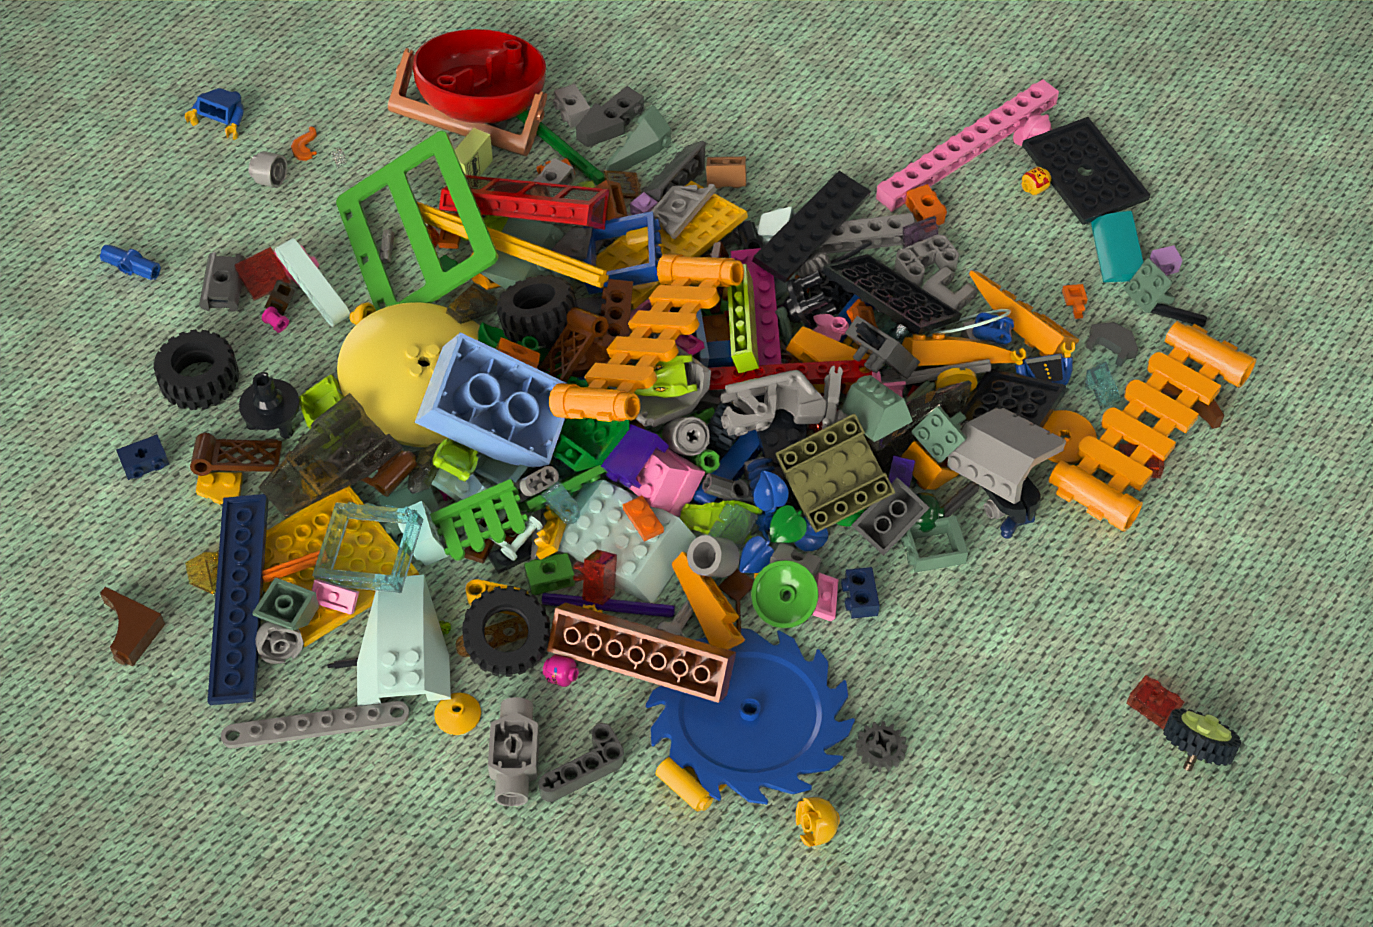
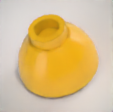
M369 302L358 305L350 313V321L357 325L365 317L376 312L375 307Z

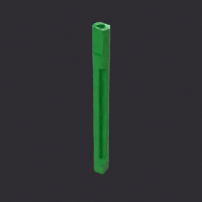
M526 110L516 116V118L525 124L529 111ZM539 123L536 134L560 155L567 158L588 179L592 180L596 185L606 180V175L587 161L545 124Z

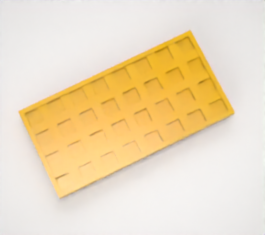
M690 181L687 185H685H697L698 189L704 188L693 181ZM714 193L676 239H672L661 227V230L658 232L661 235L662 244L659 245L662 256L664 254H682L685 257H700L714 243L721 240L747 219V211ZM622 235L596 256V267L611 271L649 263V247L647 245L637 253L627 246L626 235ZM660 281L633 286L631 308L636 309L647 300L659 285H662Z

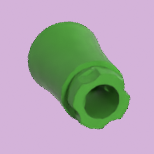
M704 450L699 455L684 456V459L705 471L704 476L714 472L720 465L719 455L712 450Z

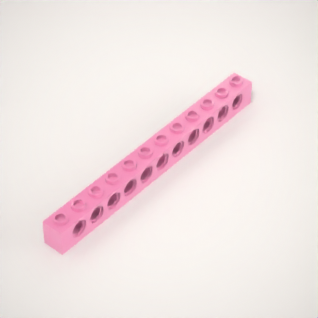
M1044 79L1032 84L1024 92L1018 93L1010 101L1008 100L999 108L993 109L985 117L979 118L973 125L964 128L959 134L950 137L942 145L936 146L928 154H924L914 163H910L900 172H896L886 181L879 183L876 199L893 212L905 204L907 191L926 184L931 187L1015 132L1025 124L1030 116L1041 115L1056 105L1059 91Z

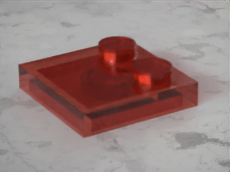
M271 247L234 265L253 301L270 294L278 279L288 284L291 283Z

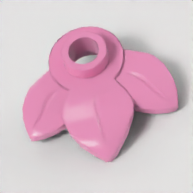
M819 314L813 317L818 325L813 331L838 342L849 328L848 322L843 317L834 318L830 314Z

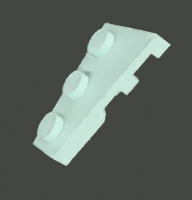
M436 468L427 480L457 502L474 495L483 486L473 474L464 482L441 468Z

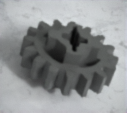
M882 721L881 726H878L876 722L872 723V728L867 725L864 726V731L859 732V740L856 741V748H858L857 756H863L861 763L869 762V769L877 766L878 772H881L882 767H885L887 771L891 770V765L896 768L899 767L900 761L905 759L908 747L905 745L906 737H900L902 730H893L894 724L886 727L885 721ZM895 749H897L896 753L893 756H891L890 753L894 752Z

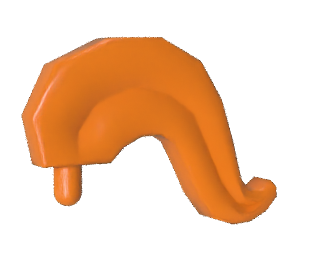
M312 126L309 127L310 132L299 136L292 142L291 149L293 155L298 160L307 161L317 154L316 151L311 152L306 147V144L317 137L316 129Z

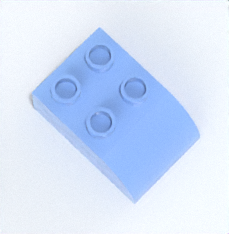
M460 332L442 347L414 423L505 463L518 466L521 464L528 467L546 466L550 464L565 418H558L552 414L549 407V397L555 385L565 382Z

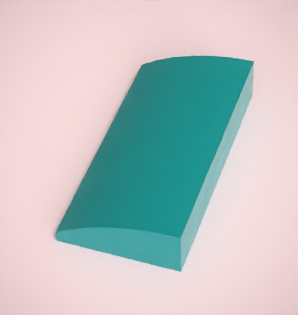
M1123 211L1100 216L1090 223L1103 282H1130L1144 263L1132 211Z

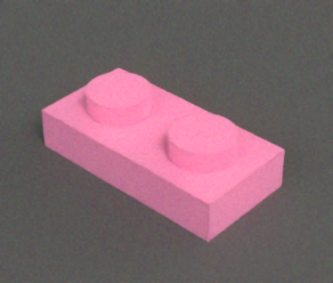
M818 573L815 576V580L818 585L819 598L817 607L812 615L832 621L836 618L838 579Z
M319 579L314 580L312 591L316 592L319 605L350 615L354 613L359 591Z

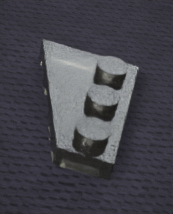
M473 283L448 306L446 314L462 324L497 312L498 299Z
M433 443L427 448L412 452L416 456L418 464L409 474L407 488L412 494L430 488L439 468L433 465V457L440 443Z

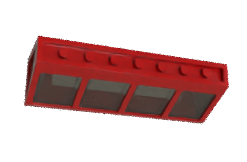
M465 175L481 215L583 225L594 229H605L609 189ZM445 186L441 189L439 210L458 213L449 189Z

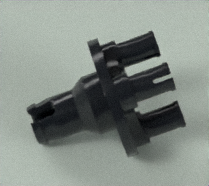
M819 270L803 278L800 276L796 279L788 280L787 288L790 296H787L782 304L776 306V308H786L787 317H789L790 322H802L806 328L811 330L817 327L813 318L815 315L830 314L833 316L839 314L835 302L833 301L829 304L827 297H824L826 296L824 292L811 298L808 296V288L824 282Z
M260 372L254 376L253 384L243 392L240 398L239 411L241 417L246 422V427L249 430L279 429L280 436L284 439H289V433L291 437L294 434L291 426L292 420L297 415L300 407L298 393L288 382L273 379L272 377L269 378L267 372Z

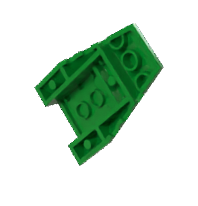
M562 374L557 375L556 378L559 379ZM572 376L566 382L580 387L589 386L586 380H579ZM565 418L553 455L576 472L602 465L629 430V420L608 422L590 418Z

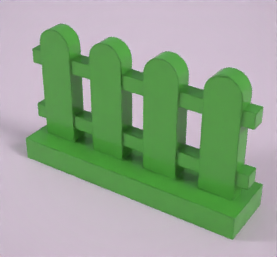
M512 479L430 514L432 522L438 527L437 532L439 536L443 535L448 548L444 549L447 556L451 555L454 560L460 561L465 556L464 548L471 546L474 551L481 552L485 548L484 540L492 537L496 543H501L506 538L505 530L512 528L516 534L525 532V522L528 521V517L526 514H521L517 503L521 501L518 495L519 491ZM501 509H505L509 519L508 522L503 524L497 513ZM484 517L489 530L481 533L477 520ZM464 526L468 539L461 542L457 529Z

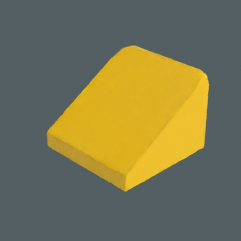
M648 227L628 231L626 233L627 246L637 253L648 245Z

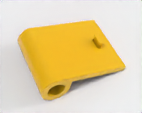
M670 757L666 758L658 766L656 776L697 812L705 811L710 807L714 798L709 796V792L702 787L692 767L687 766L682 769ZM720 785L719 791L721 792L727 785Z

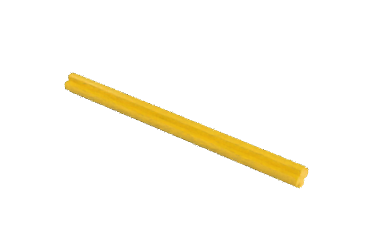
M417 201L426 224L469 239L459 216ZM487 227L496 250L599 288H603L604 283L608 281L609 275H606L607 270Z

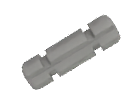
M392 229L383 231L380 250L383 264L391 262L395 234L392 232Z

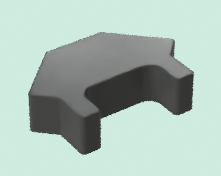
M1115 322L1091 325L1090 337L1086 344L1087 349L1092 350L1098 344L1118 354L1115 364L1120 367L1127 359L1136 358L1138 347L1132 331Z

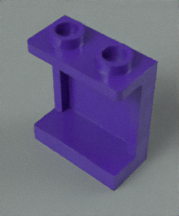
M629 424V430L605 459L601 467L607 471L606 476L615 482L619 480L628 488L634 486L640 489L642 485L636 480L637 475L655 449L665 453L669 445L657 434Z

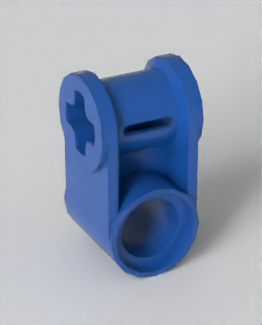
M979 313L974 324L998 316L989 313ZM1003 317L999 320L973 327L972 334L980 340L1008 344L1012 341L1011 329L1014 327V321L1009 317Z

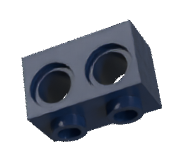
M873 568L846 569L845 578L841 579L842 591L847 593L845 609L850 611L851 619L878 616L880 604Z

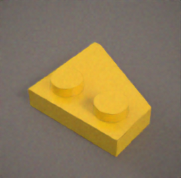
M210 472L205 476L198 475L197 495L210 498L217 504H223V498L241 495L243 474L242 472Z

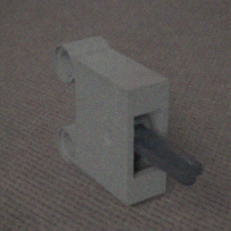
M859 316L854 319L845 332L846 335L860 346L853 358L860 362L865 353H868L870 356L864 363V366L875 373L886 363L898 374L908 379L920 363L898 341Z

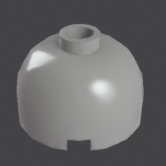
M269 621L262 624L255 639L261 658L271 664L285 663V659L291 656L294 659L301 652L304 644L299 629L293 631Z

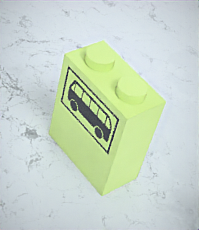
M473 128L455 149L465 175L481 176L493 161L490 134Z

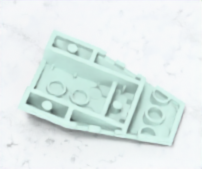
M413 575L379 578L357 661V705L381 703V697L426 694L428 701L451 699L450 656L425 576Z

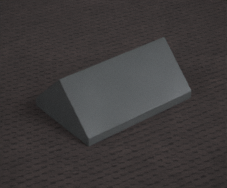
M898 477L891 483L895 493L870 505L851 525L883 556L929 509Z

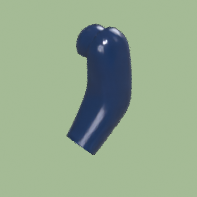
M1026 513V522L1023 524L1013 522L1008 516L1001 524V536L1005 539L1011 538L1019 526L1033 523L1035 521V514L1033 519L1029 521Z

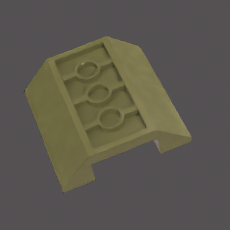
M855 413L775 453L784 476L815 533L895 493L886 473L883 474L864 437L865 432Z

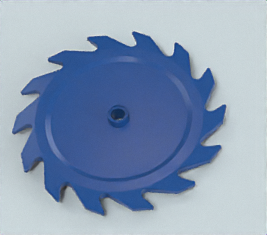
M741 628V635L745 641L728 649L736 652L727 696L719 703L664 686H659L652 691L646 703V708L663 704L666 707L651 727V745L654 747L663 738H669L671 740L669 757L682 769L687 766L692 767L702 787L714 799L721 801L719 786L725 784L747 802L767 805L768 800L761 793L760 788L766 787L789 794L812 790V785L798 779L799 775L830 771L841 762L843 756L828 755L824 751L849 736L855 719L851 718L842 722L835 720V717L848 699L846 680H843L835 689L827 686L828 661L819 649L816 650L814 660L809 662L804 659L795 639L780 630L777 631L779 644L772 645L752 629ZM706 637L696 639V641L709 644Z

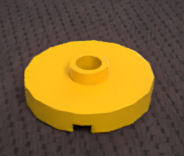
M952 368L940 373L937 376L938 380L934 383L936 390L939 388H949L956 396L960 397L967 395L976 388L977 378L975 373L968 368H965V370Z

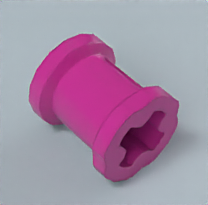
M275 307L267 308L262 314V321L266 324L269 323L277 333L282 332L289 324V319L286 316L280 315Z

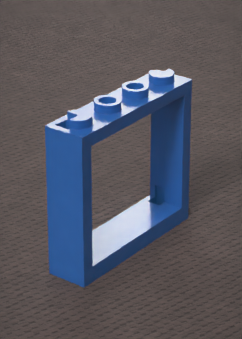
M653 211L606 220L604 230L583 226V228H592L593 233L587 259H583V262L596 266L597 240L626 235L628 231L648 227L649 263L607 271L606 275H609L608 279L633 281V286L659 281L657 266L659 258L662 257L659 245L662 244L658 231L661 230L659 218L655 219ZM608 281L604 283L603 287L608 286ZM585 283L589 295L603 292V288Z

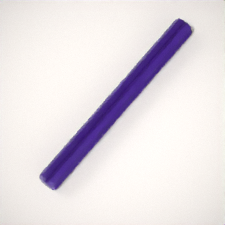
M543 593L541 599L543 605L560 606L566 602L583 607L584 604L586 606L595 604L597 610L661 617H674L675 606L553 593Z

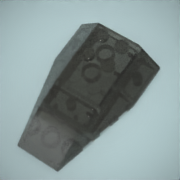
M969 380L931 391L907 402L906 405L913 422L874 442L864 434L883 474L886 473L887 475L890 472L893 456L901 457L913 441H919L913 435L912 430L937 406H940L950 418L966 408L972 384Z
M349 393L315 419L311 424L312 428L298 439L299 443L292 451H288L284 456L285 460L271 471L258 488L281 514L287 517L368 477L403 450V448L390 434L385 435L366 415L363 406Z

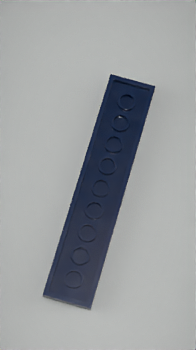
M267 494L223 498L207 699L209 705L256 702L259 653L255 639L261 625V618L253 616L252 613L262 599L263 594L262 570H264L269 502Z

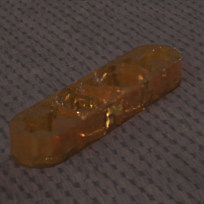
M518 616L485 627L484 632L485 635L494 637V640L489 645L492 648H497L527 638L528 626L523 617ZM518 624H521V628H522V631H521V632H519V626H518ZM506 628L515 629V633L511 636H506L503 634V631ZM462 635L456 640V651L462 657H470L465 647H463Z

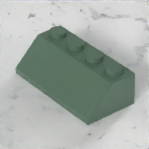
M871 375L863 376L851 385L841 410L847 416L855 413L865 435L874 442L913 422L905 400Z

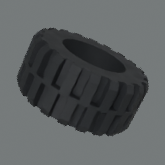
M537 275V277H528L523 281L519 280L513 286L510 285L506 292L503 291L498 299L496 309L503 333L508 340L517 344L518 341L522 342L523 338L530 336L538 341L539 346H544L546 343L556 342L568 324L566 320L568 312L572 308L578 307L573 287L569 282L558 276L555 278L553 275Z
M195 329L190 330L188 333L181 332L179 336H173L168 339V343H164L160 347L161 352L158 351L155 356L153 368L162 395L168 399V402L173 405L177 404L182 409L189 407L190 410H197V407L207 409L209 408L208 405L214 404L216 406L220 404L222 398L225 400L230 396L229 391H234L239 379V369L231 345H229L225 338L220 337L219 334L214 332L210 334L208 330L197 332ZM199 362L213 364L207 372L194 377L180 375L191 364Z
M500 586L493 587V591L488 592L486 590L481 593V597L475 598L471 603V607L467 609L462 626L464 647L473 663L478 664L481 670L491 672L494 676H499L500 674L506 675V677H513V674L517 673L521 675L526 673L527 669H532L537 665V662L544 656L546 648H548L551 631L549 616L546 614L544 605L538 602V598L535 595L527 594V590L520 588V590L514 589V586H507V588L502 589ZM510 611L519 614L525 620L528 626V637L519 649L512 652H501L492 648L487 642L484 632L485 626L489 618L496 613Z

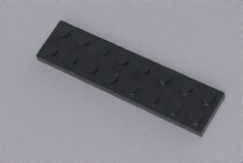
M838 171L754 255L752 262L786 283L870 196L871 191L843 172Z

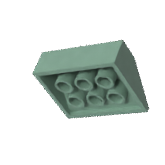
M508 218L501 231L549 250L566 234L553 225L536 220ZM497 250V262L480 274L507 289L510 285H515V282L526 280L528 277L550 275L552 270Z

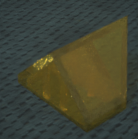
M204 552L185 562L189 584L213 595L216 593L219 552Z

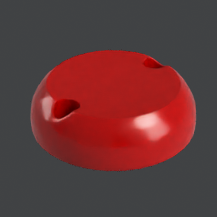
M465 29L447 32L425 42L414 56L413 73L415 84L420 94L431 107L458 121L485 124L514 118L531 107L535 94H540L544 88L546 63L542 53L534 45L520 37L495 30Z

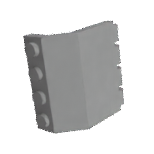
M651 333V338L657 339L661 333ZM677 346L679 350L677 355H689ZM695 358L689 363L685 362L687 385L697 384L698 391L672 398L637 395L640 400V411L635 419L645 427L650 425L656 427L691 413L709 389L711 370Z
M995 408L964 425L961 431L967 439L948 456L947 467L1015 504L1020 501L1023 481L1033 466L1062 452L1066 440L1053 433L1051 434L1038 425H1033L1032 422L1017 416L1005 408Z

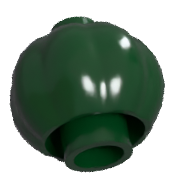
M924 492L916 495L929 509L919 518L916 524L921 526L918 530L927 533L936 527L935 521L937 519L945 517V508L940 507L939 501L934 495Z

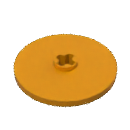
M1053 411L1043 427L1051 434L1053 433L1059 437L1061 435L1068 436V438H1063L1066 440L1064 450L1048 459L1055 463H1059L1061 460L1068 464L1080 463L1083 459L1078 455L1080 441L1086 436L1097 438L1092 424L1085 417L1072 411Z

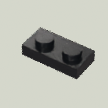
M528 537L515 552L517 555L515 561L508 558L501 551V548L489 553L488 558L497 573L500 574L531 559L532 542Z

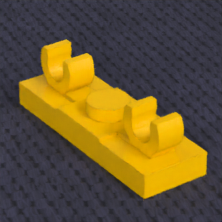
M555 503L546 506L548 511L544 512L543 515L547 519V523L541 531L537 532L539 537L534 540L538 546L536 556L540 560L558 551L571 512L567 506L558 509Z

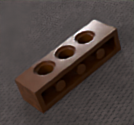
M608 279V286L603 287L602 299L606 300V304L602 303L601 316H605L607 319L608 330L603 337L598 339L597 350H602L601 358L611 359L606 349L617 336L629 337L628 322L630 321L633 281Z

